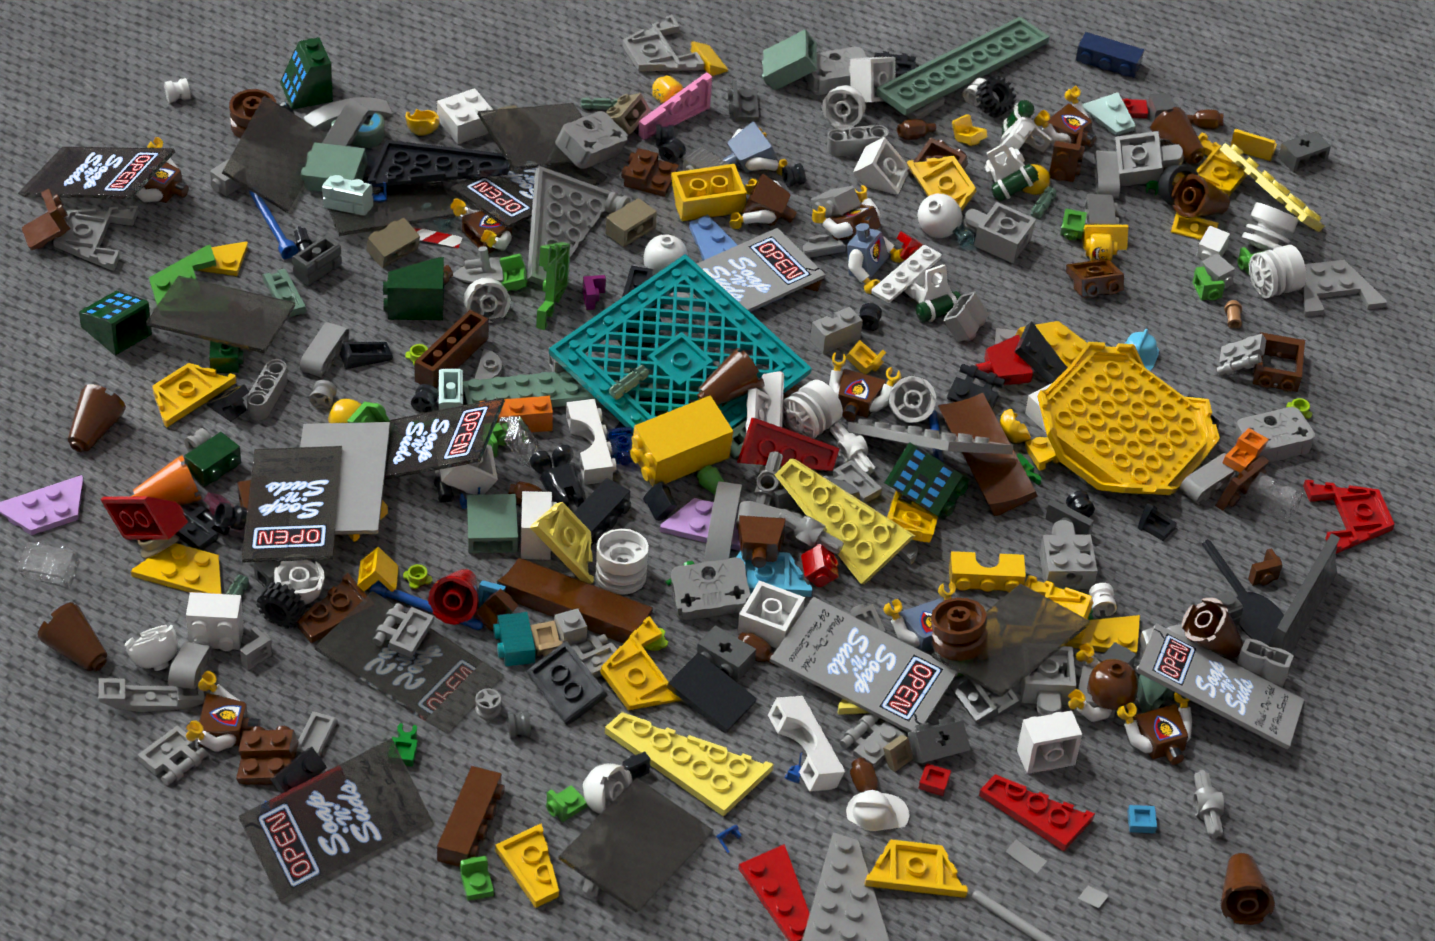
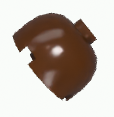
M1107 659L1097 664L1091 671L1087 692H1090L1095 704L1105 709L1118 710L1120 706H1125L1136 700L1139 680L1130 664L1123 660Z

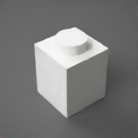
M1209 226L1199 243L1197 257L1205 260L1217 253L1222 257L1228 247L1230 233Z

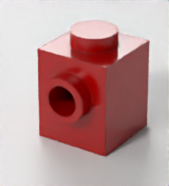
M819 544L801 555L804 576L815 586L823 587L839 577L837 570L838 561L835 555L823 545Z

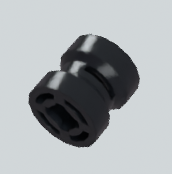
M224 502L217 505L214 513V523L216 526H230L231 529L239 531L245 527L248 518L246 507L238 505L232 507L231 504Z

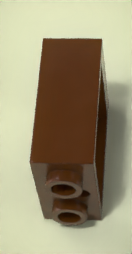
M1260 332L1266 338L1264 355L1296 360L1295 372L1263 367V356H1261L1262 362L1254 366L1252 384L1265 388L1282 389L1287 392H1298L1302 378L1305 340Z

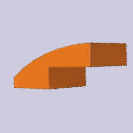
M1248 428L1238 438L1236 445L1225 455L1222 463L1239 473L1243 470L1246 471L1259 456L1269 439Z

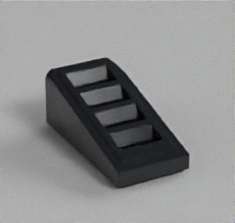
M343 342L340 351L345 369L386 362L393 358L387 342Z

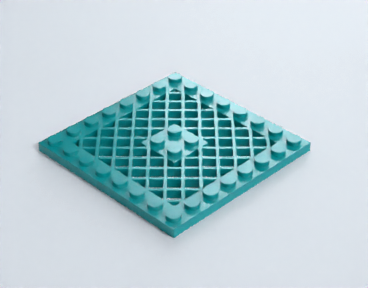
M686 254L551 346L548 352L555 361L632 433H634L635 425L657 417L655 416V411L670 412L689 404V399L699 400L697 397L699 392L689 391V386L700 387L706 380V374H712L730 354H725L724 348L753 350L752 355H749L755 365H769L768 370L758 369L759 372L756 375L758 378H762L763 374L783 372V394L811 374L812 370L804 360ZM677 292L690 293L689 298L677 297ZM660 304L673 305V310L660 309ZM676 305L689 306V311L676 310ZM693 306L705 307V312L693 311ZM643 316L656 317V322L643 321ZM660 317L672 318V323L659 322ZM676 318L688 319V324L676 323ZM692 319L705 320V325H692ZM708 321L721 322V327L708 326ZM626 328L639 329V334L626 333ZM642 330H655V335L642 334ZM659 330L672 331L671 336L659 335ZM692 333H704V339L691 338ZM708 334L720 335V340L708 339ZM724 335L737 336V341L724 340ZM609 340L622 341V346L609 345ZM625 341L638 342V347L625 346ZM642 342L655 343L654 348L642 347ZM707 347L720 348V353L707 352ZM592 352L605 353L604 358L591 357ZM608 353L621 354V359L608 358ZM625 354L638 355L637 360L624 359ZM641 355L648 356L647 361H641ZM713 361H719V366H713ZM640 365H644L645 368L653 370V375H649L643 381L639 380V382L653 383L652 388H639V383L627 393L623 392L624 395L619 399H614L609 394L610 387L616 384L614 380L620 381L629 374L624 373V368H637ZM607 366L620 367V373L607 372ZM703 373L702 379L697 378ZM656 383L669 384V390L656 389ZM684 386H686L685 391H679ZM748 394L728 401L723 407L722 404L718 405L732 430L747 420L746 402ZM639 396L652 397V402L639 401ZM656 397L668 398V403H656L655 399ZM672 398L685 399V405L672 404Z

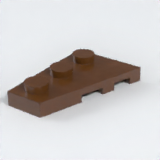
M1262 455L1246 471L1240 472L1237 478L1231 479L1215 506L1222 511L1228 505L1234 507L1241 498L1240 494L1246 495L1254 486L1252 482L1254 480L1259 482L1266 475L1267 471L1265 468L1270 461Z
M347 573L337 587L333 586L321 602H316L297 621V625L309 642L313 643L374 612L375 604Z

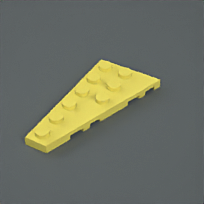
M1225 143L1220 148L1234 163L1245 169L1244 171L1255 179L1261 187L1281 204H1284L1285 208L1297 216L1302 223L1317 232H1320L1325 227L1320 222L1322 218L1316 212L1309 209L1303 201L1291 194V191L1284 185L1274 180L1275 178L1266 170L1263 173L1257 169L1259 164L1250 157L1246 160L1242 156L1243 151L1235 144L1231 147Z
M790 459L775 474L807 516L824 524L827 528V533L843 541V548L837 555L860 584L867 583L915 537L908 530L796 459Z
M623 712L605 727L606 735L635 755L645 751L650 757V766L723 817L773 771L774 764L765 761L763 764L752 760V756L746 754L739 756L730 753L726 747L690 735L687 738L675 734L676 730L670 728L663 730L654 727L649 721Z

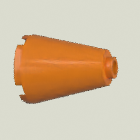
M183 455L174 459L133 489L134 495H132L175 501L178 505L202 500L200 494L197 496L194 494L198 492V489L187 464L181 465L180 463L185 461Z

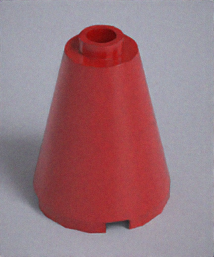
M461 569L435 582L428 597V603L433 610L434 616L442 622L451 625H457L470 620L478 608L477 577L472 571Z

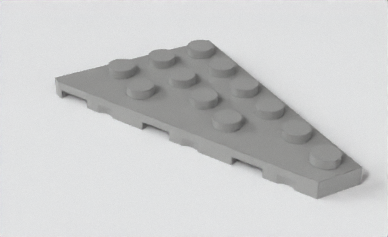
M541 166L535 170L527 271L528 281L543 285L547 271H544L543 267L539 266L540 246L559 242L570 243L571 256L600 215L605 211V203L611 191Z
M858 419V423L848 422V432L904 443L911 442L914 445L945 451L1011 455L1013 452V445L990 442V438L975 436V439H973L970 434L958 433L957 437L954 433L942 432V434H939L938 430L925 429V432H922V427L908 426V429H905V426L891 425L889 427V423L875 422L874 425L872 424L873 420Z
M833 832L802 941H889L873 887L864 886L868 870L858 840Z

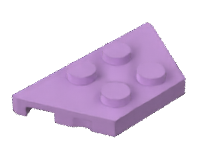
M80 475L0 502V514L8 518L10 523L20 526L23 531L30 535L79 519V506L81 504V492L84 483L83 477Z
M697 498L692 499L661 524L660 532L707 543L714 502ZM735 521L731 549L741 551Z

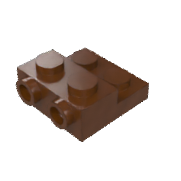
M930 137L914 160V163L926 162L928 158L941 159L947 156H954L963 170H965L968 165V159L962 150H955L944 141L935 140ZM908 169V175L914 177L910 169Z
M638 148L636 153L631 152L628 160L629 166L623 167L621 178L624 179V187L665 197L672 184L671 173L678 172L679 165L658 160L659 153Z
M1109 259L1066 264V273L1074 280V289L1082 297L1092 298L1098 294L1113 295L1119 291H1124V274Z
M255 726L251 731H243L238 751L241 756L236 777L238 784H273L270 779L296 757L299 742L294 729H290L287 726H278L276 730H265L262 727Z

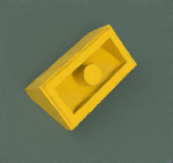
M691 42V53L697 52L704 62V70L714 76L728 72V68L710 45Z
M1176 212L1171 233L1202 240L1208 227L1212 226L1218 229L1219 223L1198 217H1183Z
M1084 225L1082 236L1084 250H1086V239H1090L1092 234H1111L1113 242H1117V250H1127L1128 225Z

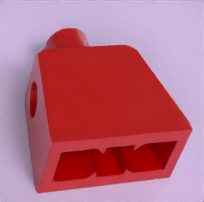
M1019 335L987 348L984 357L985 362L975 365L979 367V370L986 373L993 372L998 374L997 377L1005 380L1004 385L1030 383L1032 380L1033 370L1031 366L1014 352L1020 340Z

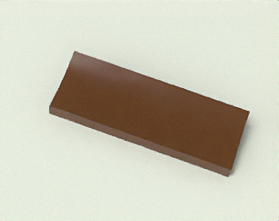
M984 393L962 401L938 405L950 432L956 434L957 437L958 433L972 435L973 439H975V436L990 438V442L1010 444ZM1014 450L1012 455L961 452L994 516L1001 515L1038 497Z
M518 558L512 568L497 580L498 585L506 586L505 593H508L517 604L554 618L556 614L579 609L587 625V630L599 635L604 634L607 638L623 644L642 625L643 621L653 613V607Z

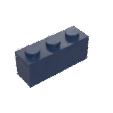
M1085 32L1078 45L1075 61L1135 78L1142 64L1144 49Z

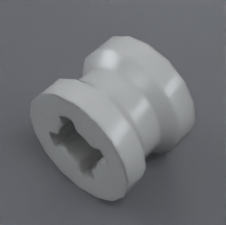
M612 191L606 200L605 212H616L630 203V197L625 195L621 197L618 193Z
M327 380L317 381L309 397L310 403L314 407L329 409L337 393L336 386Z
M200 428L195 432L194 436L186 437L184 444L187 451L190 452L212 437L205 429Z
M488 688L477 693L475 698L476 714L485 720L498 717L501 712V695L499 692Z

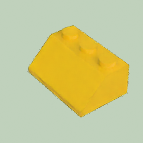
M735 164L671 173L675 205L681 221L695 220L705 215L715 217L729 215L734 212L742 213L746 204L747 192Z

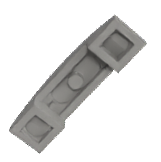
M370 97L352 98L370 109L368 116L370 115L371 118L375 112L382 115L383 118L393 116L385 100ZM349 99L326 104L307 114L304 120L309 132L331 128L330 123L338 118Z
M718 481L704 562L730 558L733 532L742 491L741 484Z
M99 678L98 681L99 702L123 710L137 712L178 710L195 707L204 703V691L200 690L198 686L194 690L174 686L125 685V679Z

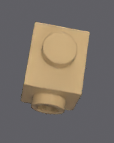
M555 621L530 625L536 656L543 655L545 657L563 643V641L559 640Z

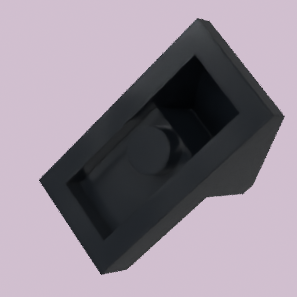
M245 384L227 390L208 402L207 406L232 422L248 410L243 403L244 399L242 397L248 394L249 390Z

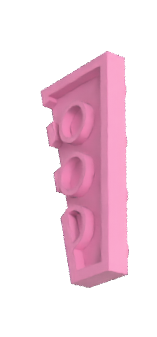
M706 72L639 121V137L646 140L656 135V124H661L663 127L676 125L709 109L712 76Z

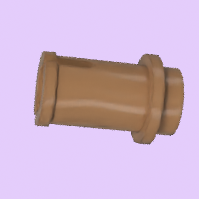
M1236 300L1227 302L1224 307L1228 319L1227 325L1229 328H1240L1242 326V305Z

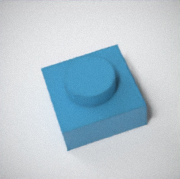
M482 580L478 590V607H481L500 588L505 592L506 586Z
M1129 805L1127 811L1129 832L1156 833L1155 806Z

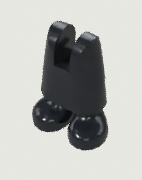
M561 445L553 451L552 458H550L549 453L545 450L535 452L529 460L533 470L541 474L540 481L547 492H552V500L556 504L563 502L569 508L567 495H571L576 507H579L585 501L577 470L574 465L570 464L574 455L572 448L569 445Z

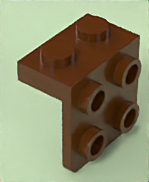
M1080 125L1077 144L1055 141L1049 171L1050 178L1074 182L1075 175H1080L1082 163L1079 162L1083 160L1087 133L1083 132L1084 125Z
M49 188L41 192L48 212L22 227L30 250L42 248L47 242L56 237L63 236L70 230L66 219L68 214L63 207L64 204L59 195H53Z

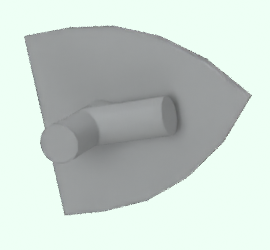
M483 246L478 249L480 259L464 261L465 266L453 273L454 279L467 283H473L481 278H492L501 282L503 281V270L500 265V258L502 257L489 258L488 249Z

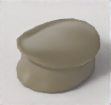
M174 534L169 540L138 539V544L142 548L141 557L150 558L179 541L180 537Z

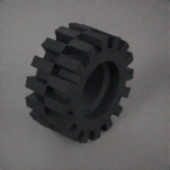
M992 76L977 87L976 96L979 97L976 101L981 103L979 105L980 109L984 107L985 110L983 112L985 114L989 112L991 117L1003 115L1012 109L1016 103V100H1014L1016 94H1012L1014 88L1009 87L1011 84L1009 81L1005 83L1006 79L1004 77L1000 79V76ZM992 91L997 94L999 101L995 99Z
M281 582L269 584L256 601L258 602L256 604L257 608H260V614H265L264 618L266 620L269 618L271 620L270 623H277L280 627L283 625L285 629L292 628L305 612L306 606H304V600H300L301 595L294 593L296 590L293 588L291 590L288 589L286 584L282 586Z

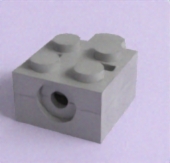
M1158 131L1115 137L1121 186L1146 184L1151 180L1159 182L1164 167L1181 165L1183 162V150L1180 145L1161 146Z
M996 202L988 214L975 209L968 210L965 214L963 226L965 229L976 233L975 247L1014 263L1032 239L1036 219Z
M1066 520L1055 522L1052 528V535H1043L1039 554L1044 583L1046 581L1052 582L1055 587L1065 589L1066 587L1070 589H1090L1095 585L1097 576L1091 535H1076L1072 522Z
M1022 645L1019 660L1022 703L1037 704L1039 717L1061 712L1062 705H1068V702L1071 700L1068 695L1076 689L1073 647Z

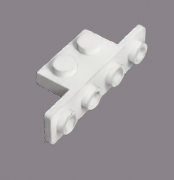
M923 245L872 289V294L890 303L924 274L926 270L941 259V254Z
M783 372L763 374L762 378L765 386L761 390L757 388L748 389L746 431L748 430L751 418H757L782 427Z

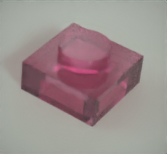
M210 492L203 499L210 506L209 510L213 514L219 503L231 504L225 497Z

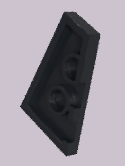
M1030 322L1025 327L1014 352L1051 384L1067 369V366L1034 323Z

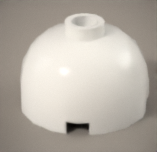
M847 85L838 86L831 90L824 98L822 104L825 119L828 118L832 123L831 125L835 128L854 127L863 118L866 109L865 99L862 94L854 87Z
M946 194L928 196L920 204L917 214L922 230L929 236L939 239L952 235V231L956 227H960L963 218L960 206L952 197Z
M656 236L650 240L645 248L644 265L646 268L653 269V274H657L684 254L688 256L687 248L681 239L675 236Z
M481 278L468 286L464 293L463 302L467 312L472 310L482 316L484 312L494 310V314L488 318L493 319L503 318L507 314L511 299L507 289L499 281L492 278Z
M908 376L898 381L893 386L889 396L892 412L898 419L907 423H917L925 420L933 412L936 402L933 386L927 380L914 376Z
M291 556L283 559L280 566L275 568L274 582L275 584L281 582L282 586L286 584L288 589L291 590L293 588L296 590L294 593L296 595L300 594V600H304V605L320 595L324 585V570L318 562L315 561L314 564L308 561V557Z
M162 625L140 633L141 637L139 640L134 641L132 637L125 643L128 655L137 666L146 669L154 668L155 671L168 667V661L174 658L178 649V639L173 625H170L169 628L167 625Z
M607 763L595 767L588 774L583 783L585 802L592 811L614 818L619 816L625 808L618 807L626 797H631L633 782L631 773L625 770L624 766ZM611 801L617 802V806L611 808Z

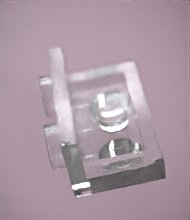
M521 417L500 418L499 424L506 432L505 442L523 467L532 468L529 460L535 452H538L540 444Z

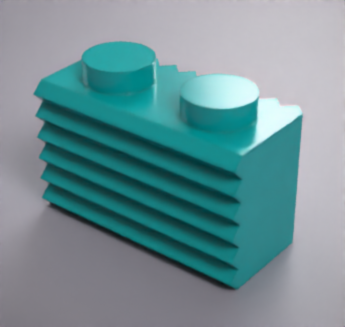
M528 612L497 615V624H493L494 638L500 639V643H497L498 657L504 659L505 667L535 663V646Z

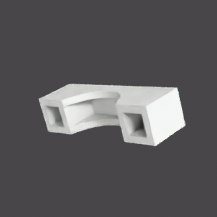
M595 399L567 402L566 418L570 433L582 436L592 444L591 447L580 453V471L584 485L602 483L606 478L613 481V473L617 471L615 458L611 459L610 457L612 455L610 441L606 442V425L601 424V408H597Z
M804 697L776 698L768 717L778 734L792 738L805 749L807 758L799 773L808 790L811 792L837 788L845 771Z

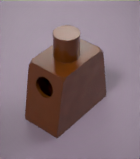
M739 515L738 537L742 559L752 561V565L758 568L764 567L766 562L777 561L785 537L786 518Z

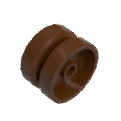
M247 89L238 92L231 98L229 102L231 131L235 136L246 141H262L276 133L278 129L277 103L272 94L264 90Z
M953 598L939 603L933 609L931 615L932 641L935 651L940 656L949 660L964 661L977 657L987 648V614L980 603L969 598Z

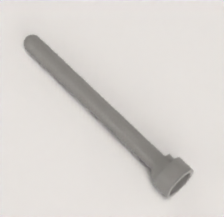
M980 891L972 893L974 901L1034 940L1056 941Z

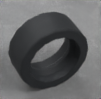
M1171 165L1160 175L1158 182L1159 193L1167 204L1175 205L1174 198H1172L1175 176L1178 173H1182L1185 177L1189 176V174L1198 175V172L1193 167L1188 165Z

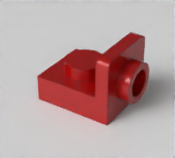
M900 231L896 238L903 243L901 247L904 249L900 254V258L903 260H907L923 246L921 242Z

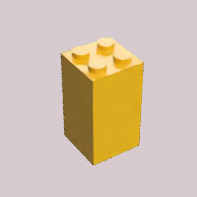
M710 395L635 425L630 455L634 463H638L641 467L643 478L649 481L653 487L660 481L669 483L701 470L708 465L728 459L733 430Z

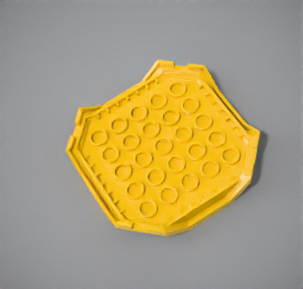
M1088 342L1072 364L1046 390H1040L1037 395L1046 434L1059 461L1097 490L1135 494H1174L1180 488L1183 480L1201 465L1220 439L1216 424H1212L1210 417L1212 409L1209 399L1184 397L1145 368L1134 344L1118 343L1116 347L1105 346L1104 342Z

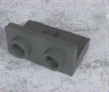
M732 80V88H728L727 97L728 101H732L729 102V115H733V122H759L757 90L737 89V80Z

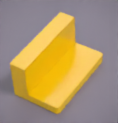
M1238 129L1234 130L1231 147L1235 144L1244 154L1271 161L1277 146L1274 140Z
M377 547L360 561L357 586L366 591L379 580L393 592L397 586L398 564Z

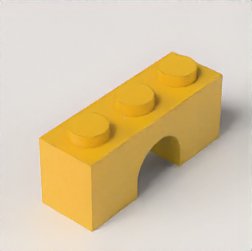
M951 551L949 582H953L957 589L962 591L981 589L986 592L1003 590L1010 593L1023 590L1026 578L1024 555L1000 554L998 565L987 568L981 566L976 561L975 552Z

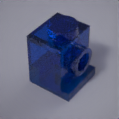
M632 428L608 429L607 442L610 441L611 459L615 458L616 464L622 465L634 462L630 455V450H632Z

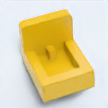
M968 114L952 121L954 136L958 142L974 146L988 137L986 129L972 125L971 116Z
M859 340L846 355V359L860 372L867 375L871 370L876 372L884 363L882 357L886 352L882 350L876 355Z

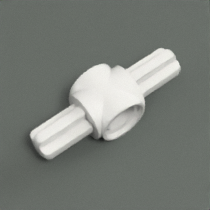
M839 422L834 423L830 427V432L838 441L837 447L840 448L838 455L843 456L845 463L853 460L863 471L871 475L875 471V466L867 457L868 447L865 439L861 435L856 436L853 433H849Z

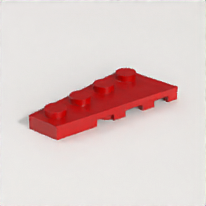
M751 418L737 463L766 465L770 452H778L783 455L781 467L790 459H796L810 469L833 471L840 448L760 419Z
M996 774L979 792L981 798L1063 851L1086 829L1095 816V813L1088 810L1085 813L1076 810L1074 805L1065 801L1061 804L1051 800L1049 795L1042 792L1033 793L1028 791L1026 786Z
M785 844L740 863L739 871L788 941H802L810 913Z

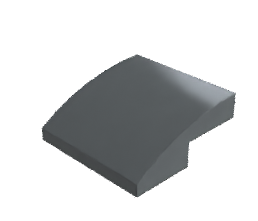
M993 665L976 676L969 673L950 685V689L976 723L984 722L1021 706L1019 698Z

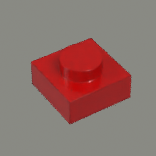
M926 763L918 789L944 796L951 770Z

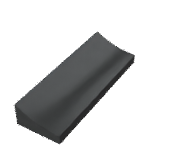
M1331 533L1268 644L1269 647L1280 648L1292 654L1337 574L1336 548L1340 540L1338 536Z

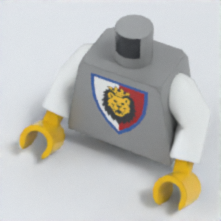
M1085 643L1079 647L1080 651L1076 654L1078 661H1086V663L1082 667L1078 689H1075L1068 695L1071 699L1068 702L1069 708L1074 709L1073 715L1085 716L1091 722L1114 718L1116 710L1105 709L1095 704L1092 700V695L1090 692H1087L1089 675L1100 662L1096 657H1092L1094 655L1092 645Z

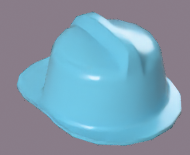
M1145 329L1144 332L1131 334L1125 344L1135 345L1145 368L1151 371L1159 355L1155 338L1149 334L1148 329Z

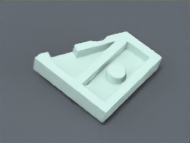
M1119 93L1082 104L1085 112L1093 116L1096 123L1106 127L1114 135L1135 130L1136 125Z

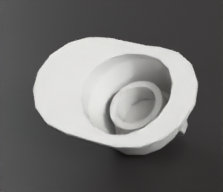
M875 790L855 795L848 802L846 809L848 820L868 831L905 827L909 819V810L903 800L897 796L880 793Z

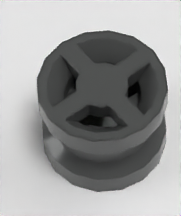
M522 711L521 714L517 715L507 713L510 739L516 738L517 735L531 736L528 711Z

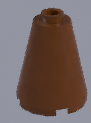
M1172 107L1173 111L1169 113L1167 111L1162 112L1150 126L1152 132H1159L1161 146L1178 144L1183 150V161L1188 164L1199 163L1204 157L1205 150L1185 111L1180 107Z
M1189 174V176L1180 178L1172 192V198L1175 201V205H1173L1174 210L1179 215L1187 218L1224 213L1230 205V198L1227 193L1195 174Z
M737 348L698 388L699 393L697 397L700 400L711 395L716 405H720L747 395L748 389L757 388L760 390L765 384L763 378L758 380L756 375L759 370L745 351L741 352V348Z
M87 384L81 390L68 436V442L73 450L77 452L89 451L124 414L126 405L117 394L113 393L111 396L105 393L107 388L95 384Z
M1216 598L1201 599L1202 602L1195 606L1193 604L1190 606L1182 620L1184 635L1191 642L1227 659L1237 657L1243 647V641L1225 604Z
M69 602L60 606L50 614L53 619L48 624L44 621L40 626L37 637L42 643L87 671H98L106 664L107 652L77 604Z
M1237 853L1230 857L1220 902L1223 915L1226 918L1234 919L1233 922L1235 924H1259L1264 921L1266 915L1273 913L1275 906L1273 893L1254 858L1247 853Z

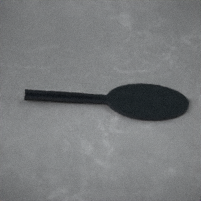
M1209 539L1205 540L1202 546L1238 595L1236 598L1243 606V612L1240 615V628L1251 639L1268 645L1284 614L1268 598L1254 592H1247Z

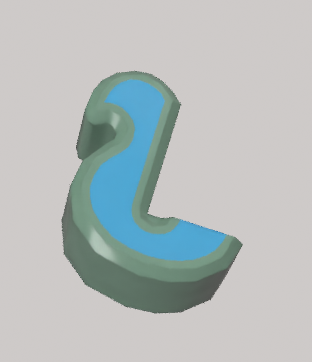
M375 112L369 124L361 126L351 144L370 149L377 147L385 136L382 115Z

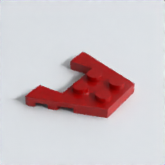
M1314 480L1304 481L1303 487L1310 502L1334 500L1346 530L1327 532L1325 539L1327 541L1331 533L1340 538L1336 553L1393 531L1395 524L1379 489L1351 485L1348 488L1336 487L1335 483L1330 482L1320 485L1314 484Z

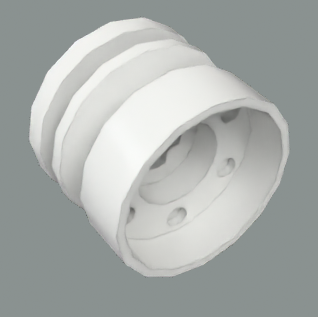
M1256 202L1250 216L1257 220L1258 224H1247L1246 228L1254 231V234L1243 232L1242 238L1264 251L1271 249L1273 251L1275 248L1282 247L1278 245L1279 242L1290 243V240L1284 237L1282 233L1283 231L1294 233L1299 219L1276 208Z
M1292 245L1273 249V251L1267 250L1255 253L1250 259L1249 274L1251 282L1263 298L1297 291L1305 285V263L1301 253Z
M812 380L801 387L798 392L791 394L790 397L783 400L782 421L788 430L815 439L825 429H829L834 423L839 422L842 418L843 409L837 394L829 385L820 380Z
M630 529L610 530L599 538L595 578L600 587L615 594L625 595L634 593L644 586L647 577L649 547L646 538Z

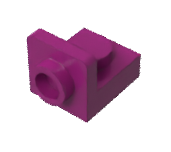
M605 275L583 276L582 293L586 310H595V303L599 301V293H605Z

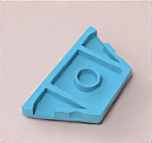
M741 551L736 558L742 559ZM780 552L777 561L766 562V565L761 568L753 566L752 561L742 559L745 564L750 595L757 583L762 581L800 596L812 597V587L810 584H806L802 571L795 565V560L790 553Z

